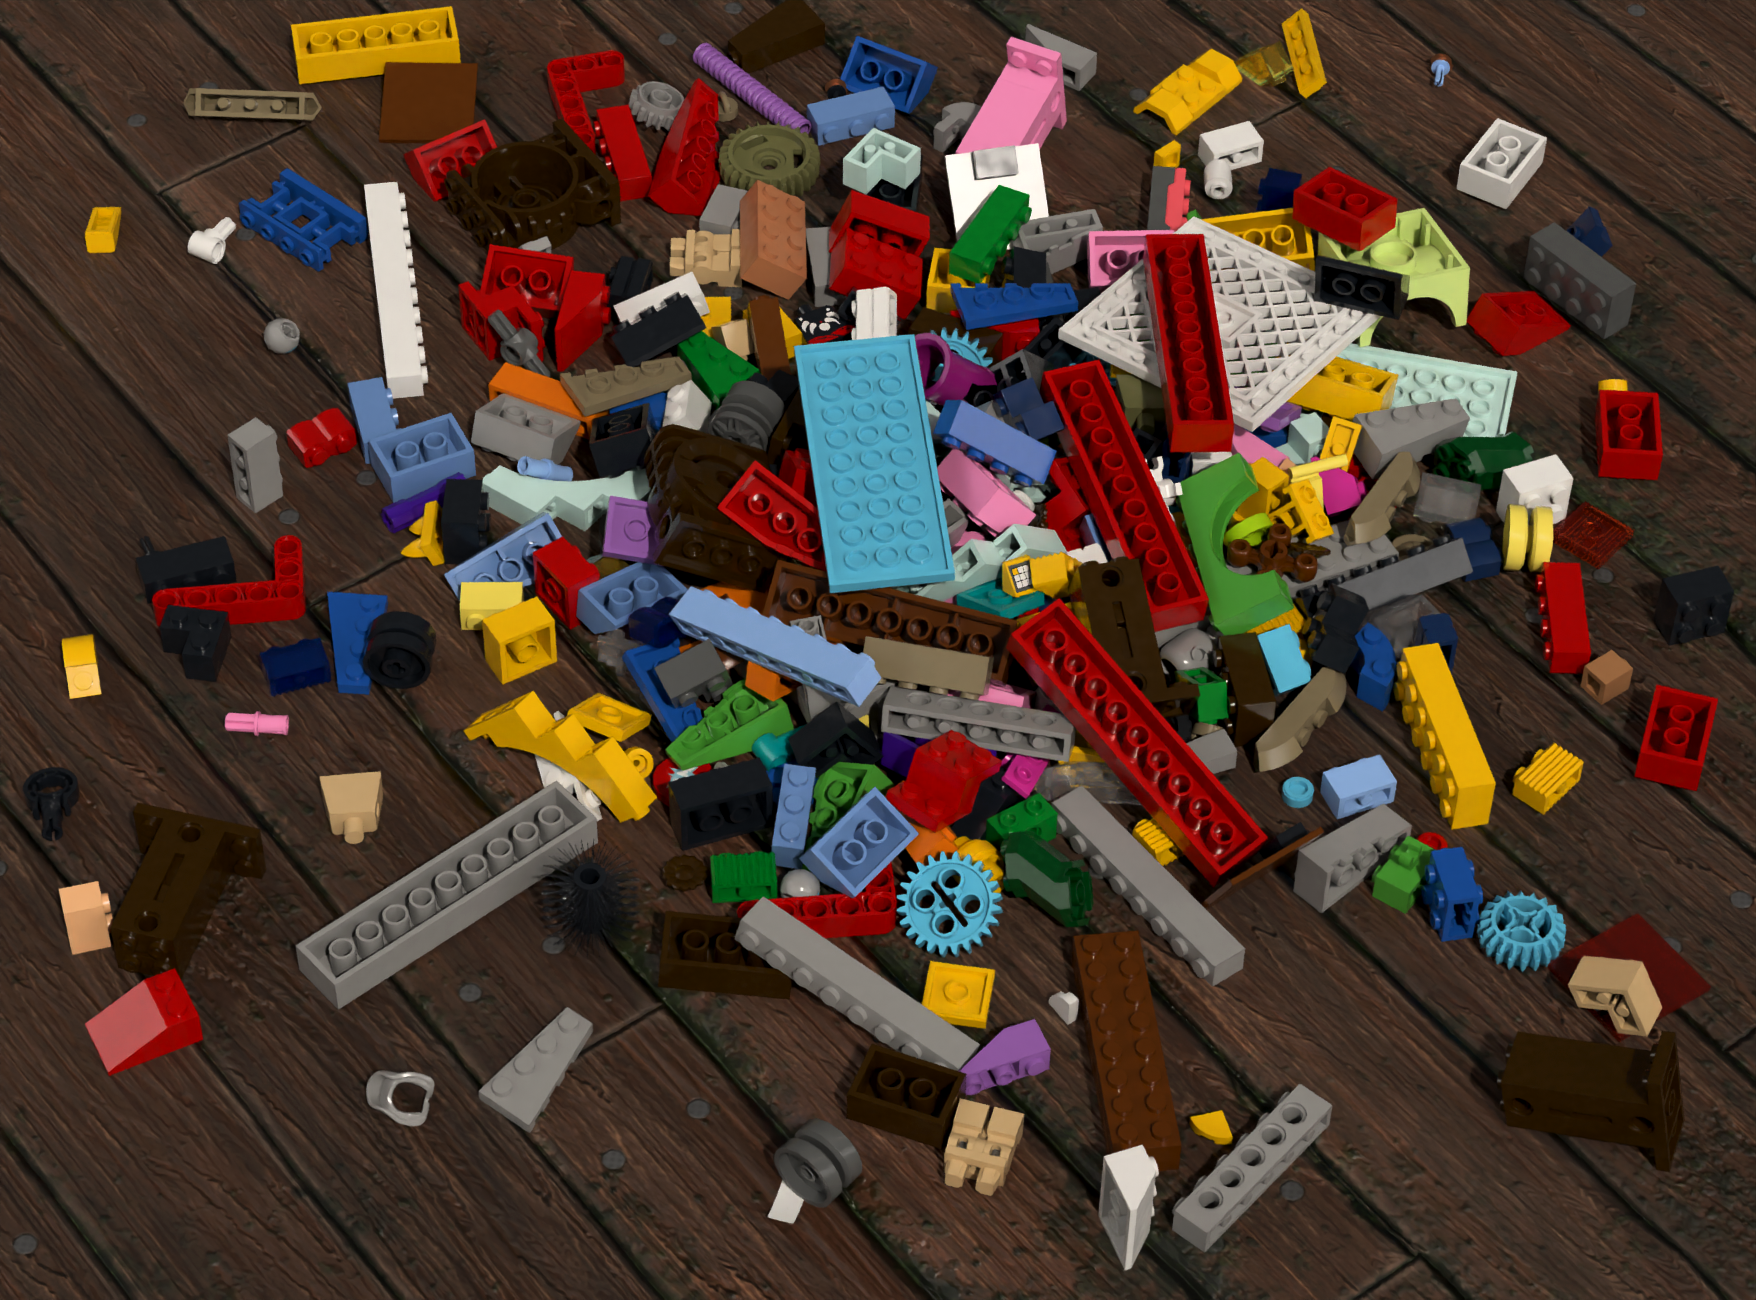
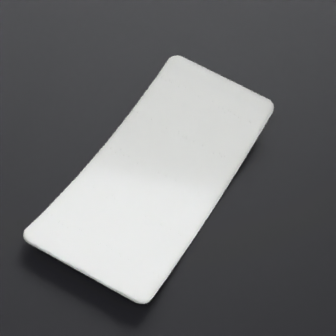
M782 1180L768 1218L794 1223L804 1200L797 1196L786 1185L784 1180Z

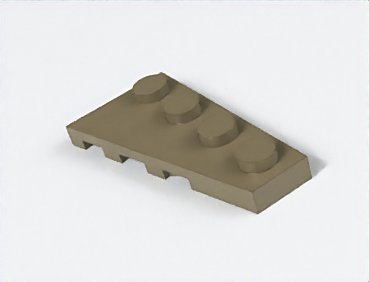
M679 356L641 362V367L633 368L623 364L614 366L613 371L598 373L596 368L585 370V375L571 377L570 372L560 374L561 384L585 417L669 390L675 385H682L692 380L691 372Z

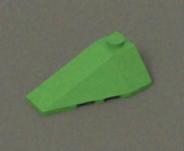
M746 678L730 686L722 694L723 699L715 707L709 706L703 712L705 717L697 725L689 726L665 749L666 754L684 771L751 752L754 742L762 735L773 733L777 737L794 729L787 704L781 698L771 701L746 687Z
M847 762L836 763L819 776L814 787L813 797L816 799L815 812L810 813L809 822L812 824L811 836L806 840L805 852L872 788L876 787L886 796L887 791L893 788L895 784L875 765ZM804 864L802 865V869L810 871Z

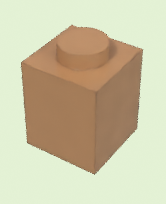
M1610 650L1584 666L1581 687L1602 705L1629 689L1633 668L1625 659L1621 658L1613 650Z

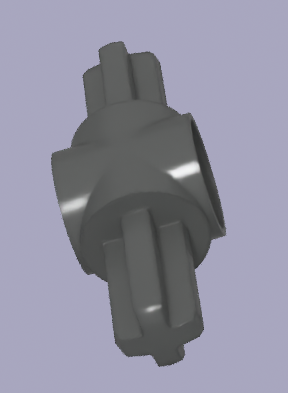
M501 310L494 311L488 317V322L502 338L500 342L502 357L510 364L515 366L524 365L527 370L550 377V371L536 355L539 351L537 349L538 340L536 336L526 328L519 327L515 329Z

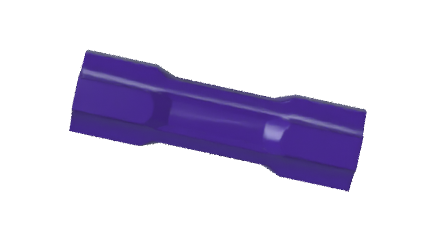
M458 472L439 481L437 485L382 508L381 517L389 532L396 533L412 525L417 519L424 515L425 503L436 500L441 508H443L446 479H465L464 475Z

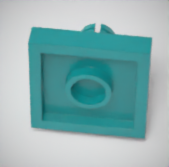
M1002 578L986 582L957 594L958 606L1009 619L1045 605L1044 593L1040 591L1021 597H1013L1002 591Z

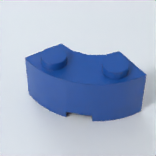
M1367 623L1355 635L1359 650L1349 667L1355 670L1359 676L1357 698L1383 712L1392 695L1396 656L1390 641L1381 630Z

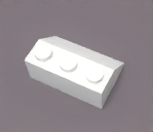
M1143 1144L1106 1155L1103 1158L1098 1216L1124 1270L1132 1268L1150 1232L1151 1217L1155 1214L1153 1197L1157 1195L1155 1177L1159 1175L1156 1160L1153 1156H1148Z

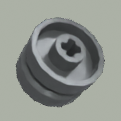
M818 1118L809 1119L795 1133L794 1138L788 1139L774 1154V1163L786 1185L805 1202L818 1208L827 1207L842 1192V1188H847L862 1173V1161L851 1141L832 1124Z

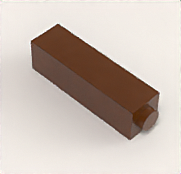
M757 296L749 301L747 308L756 366L760 370V374L764 375L768 381L778 370L791 375L778 297Z

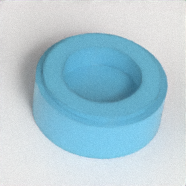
M1291 777L1283 783L1281 796L1287 805L1294 808H1303L1312 802L1314 787L1306 778Z

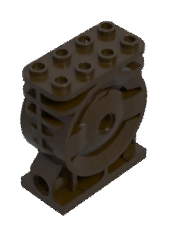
M563 119L552 122L553 133L534 141H519L498 146L483 155L474 167L468 163L462 165V177L456 170L447 172L446 179H444L445 187L448 191L447 208L451 215H456L460 220L464 230L469 231L474 236L478 246L483 247L487 252L490 244L519 248L527 242L535 241L545 236L548 237L552 246L551 250L570 240L578 230L580 223L592 225L604 219L611 227L621 223L619 180Z
M675 424L666 425L657 432L644 455L646 475L649 487L652 489L648 497V509L657 527L659 545L653 554L655 564L754 591L766 592L772 582L777 561H786L788 556L764 546L717 510L719 504L755 460L770 471L768 456L764 450Z

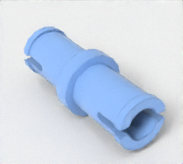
M523 456L517 464V470L521 475L553 481H572L573 478L571 467L555 464L550 459L537 460Z

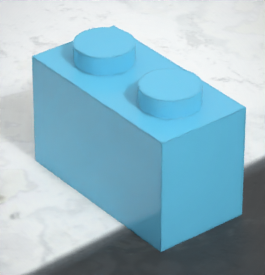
M1290 624L1257 635L1275 697L1299 689L1311 681L1310 665L1302 657L1299 649V637L1295 631H1292Z

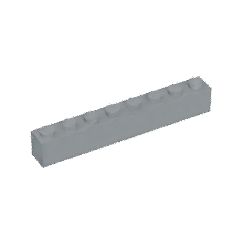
M1082 785L1052 802V807L1058 813L1056 832L1062 834L1070 842L1073 850L1078 854H1082L1090 862L1093 870L1097 874H1101L1111 884L1112 889L1131 904L1136 914L1142 915L1151 924L1152 929L1158 936H1163L1172 946L1174 952L1179 957H1183L1192 966L1198 977L1204 978L1213 987L1243 969L1245 948Z
M764 896L741 919L735 936L736 941L741 943L747 950H751L767 961L773 968L789 976L799 986L806 988L821 998L825 1004L834 1007L847 1016L853 1023L866 1029L882 1043H886L900 1053L956 1071H960L976 1055L980 1046L979 1043Z

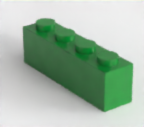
M999 184L950 251L949 274L975 283H981L986 275H990L994 269L995 262L999 257L1002 258L1005 255L1010 241H1014L1017 238L1020 227L1023 223L1026 224L1029 221L1032 213V208L1029 207L1030 195Z

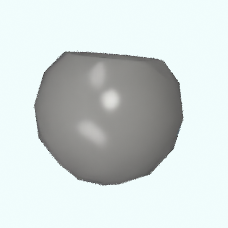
M277 318L270 321L263 333L264 342L268 349L278 354L292 352L298 346L300 340V332L296 324L286 318Z
M805 869L789 871L783 877L780 885L782 898L820 895L821 891L818 878L812 872Z

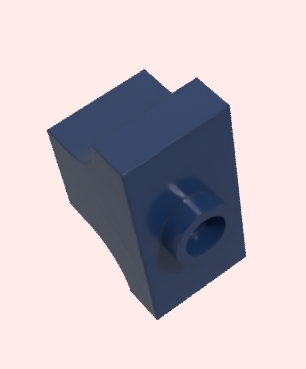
M1590 206L1566 230L1601 257L1613 246L1607 229L1603 226L1598 210Z

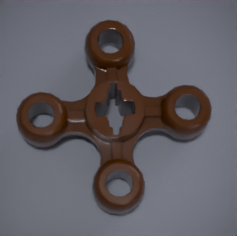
M1276 523L1269 528L1267 541L1262 543L1260 549H1253L1250 543L1244 539H1235L1229 544L1227 550V560L1232 566L1241 568L1248 565V563L1258 566L1256 575L1275 570L1282 578L1285 571L1292 572L1297 580L1309 582L1315 578L1318 570V561L1312 554L1303 553L1296 558L1287 555L1292 532L1283 523Z

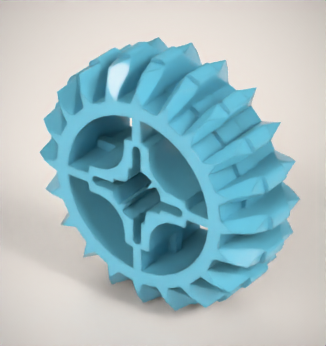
M1520 890L1517 896H1514L1507 891L1504 898L1496 895L1493 902H1487L1484 910L1479 915L1477 934L1478 938H1480V948L1486 949L1487 957L1496 956L1497 965L1505 962L1509 970L1513 966H1519L1523 972L1529 966L1536 971L1539 964L1547 967L1551 960H1556L1565 944L1566 925L1563 924V914L1557 913L1556 905H1548L1546 897L1538 900L1534 892L1530 896H1524ZM1499 924H1502L1504 926L1503 931L1499 930ZM1540 931L1544 932V938L1539 935Z

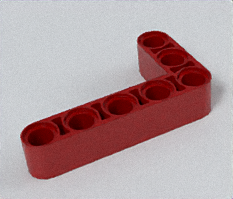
M615 50L555 59L547 65L548 90L558 120L563 119L595 155V133L580 92L616 87L624 83V55Z
M285 535L275 541V580L170 588L156 592L153 595L152 603L157 626L160 628L168 605L228 612L230 625L285 621L302 617L306 611V594L301 540L293 535Z
M892 862L863 889V892H860L854 898L845 894L768 899L824 938L886 934L891 932L896 926L897 900ZM749 900L740 904L737 909V918H743L759 900Z

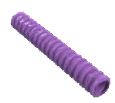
M702 43L696 48L693 54L694 63L707 73H710L712 77H715L717 81H720L721 84L725 85L734 94H737L739 98H742L743 101L747 102L756 111H759L766 119H769L775 125L778 121L781 126H786L789 123L791 129L799 127L801 133L807 132L809 134L811 122L799 114L798 111L777 97L776 94L772 93L742 68H739L737 64H734L733 61L729 60L721 52L717 51L711 44Z

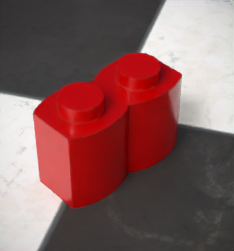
M338 408L323 411L312 420L297 423L286 431L289 448L305 468L320 465L330 456L346 453L357 444L354 427Z

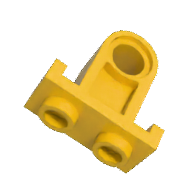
M1309 479L1290 484L1282 489L1284 495L1289 494L1292 501L1268 515L1273 525L1276 523L1286 524L1292 532L1291 538L1307 532L1309 535L1305 539L1307 544L1325 539L1334 534L1329 519L1325 515L1317 498L1316 491Z

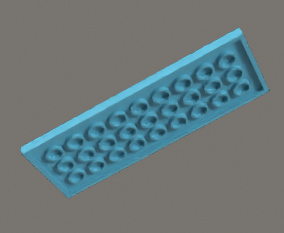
M914 334L794 346L830 593L955 581V570Z

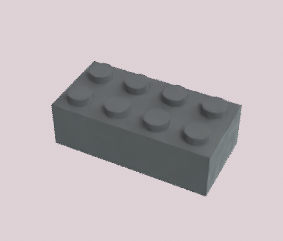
M1555 222L1530 236L1523 276L1529 284L1533 285L1603 339L1628 325L1636 282Z

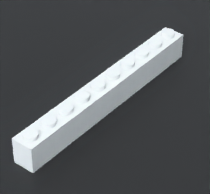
M398 182L364 185L387 387L391 389L393 399L424 396L423 384L428 383L427 366H421L422 363H426L424 346H418V344L423 343L422 327L415 325L421 324L419 306L413 307L414 304H418L417 288L411 287V285H416L414 268H408V266H413L412 249H406V247H411L409 230H403V228H408L407 211H401L406 209L404 192L399 193Z

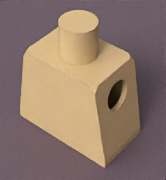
M381 771L320 776L322 799L333 834H344L346 842L358 844L363 841L364 832H374L378 829L383 800Z

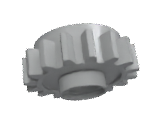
M652 81L637 85V89H633L628 104L632 115H637L636 120L638 122L645 121L647 127L655 125L657 130L664 127L667 131H670L685 99L671 85Z

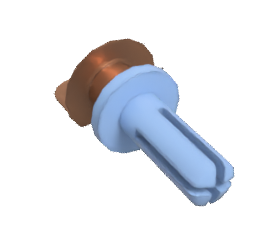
M1442 53L1436 54L1431 58V70L1435 74L1434 85H1437V87L1442 86L1444 75L1448 74L1454 66L1452 65L1451 58Z

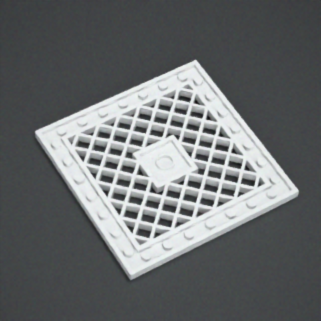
M1193 216L1173 233L1204 234L1207 257H1211L1208 258L1209 270L1214 269L1210 271L1211 282H1218L1212 283L1234 424L1251 432L1259 427L1381 317L1314 301L1316 272ZM1143 259L1059 328L1058 338L1161 388L1149 301H1147L1149 299ZM1238 280V282H1225V281ZM1273 290H1282V291H1277V292H1269V291H1273ZM1260 291H1262V293H1251V294H1249V292H1260ZM1233 293H1242L1238 295H1229ZM1299 301H1306L1304 303H1293ZM1273 303H1286V304L1273 305ZM1265 304V306H1253V305ZM1142 313H1144V315H1134V316H1130V314H1142ZM1300 314H1310L1306 316H1297ZM1287 315H1290V317H1280V318H1277V316H1287ZM1144 326H1147V328H1137V329H1134V327H1144ZM1303 327H1314L1310 329H1301ZM1118 328H1127L1124 330H1113ZM1290 328H1293V329H1294V330H1284V331H1281V329H1290ZM1264 330H1273L1271 332H1260ZM1147 339H1151V341H1141V342H1137V340H1147ZM1294 341H1297V342H1298V343H1288V344H1285V342H1294ZM1268 343H1277L1275 345H1264ZM1255 344H1257V346H1250V347H1244V346H1243V345H1255ZM1281 356V358H1269V359H1268V357ZM1247 358H1261L1256 360H1247ZM1240 359V361L1227 362V360ZM1253 371H1264L1263 373H1251ZM1240 372H1244V374H1237V375H1231V374H1230V373H1240ZM1235 386H1248L1246 388H1234Z

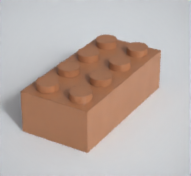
M759 180L753 184L740 200L741 279L788 300L807 279L805 201Z

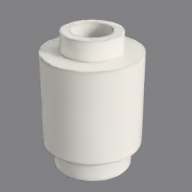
M1220 159L1210 161L1204 169L1205 192L1210 198L1224 199L1231 194L1233 189L1231 168L1225 161Z

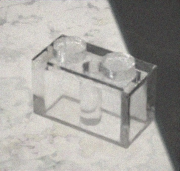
M1422 472L1413 516L1419 517V519L1425 522L1438 521L1447 524L1474 519L1480 499L1481 485Z

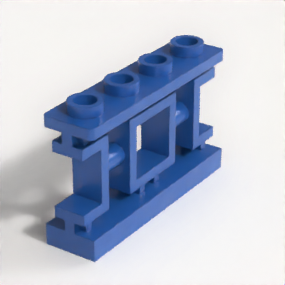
M288 168L279 173L280 182L274 181L272 183L273 196L262 203L252 197L247 201L242 200L239 202L240 220L245 227L256 231L265 240L273 242L282 248L284 252L290 253L301 260L304 265L310 266L318 272L324 269L323 261L328 263L332 260L330 247L340 240L353 245L356 242L361 244L368 239L365 216ZM302 214L312 220L302 228L291 223Z

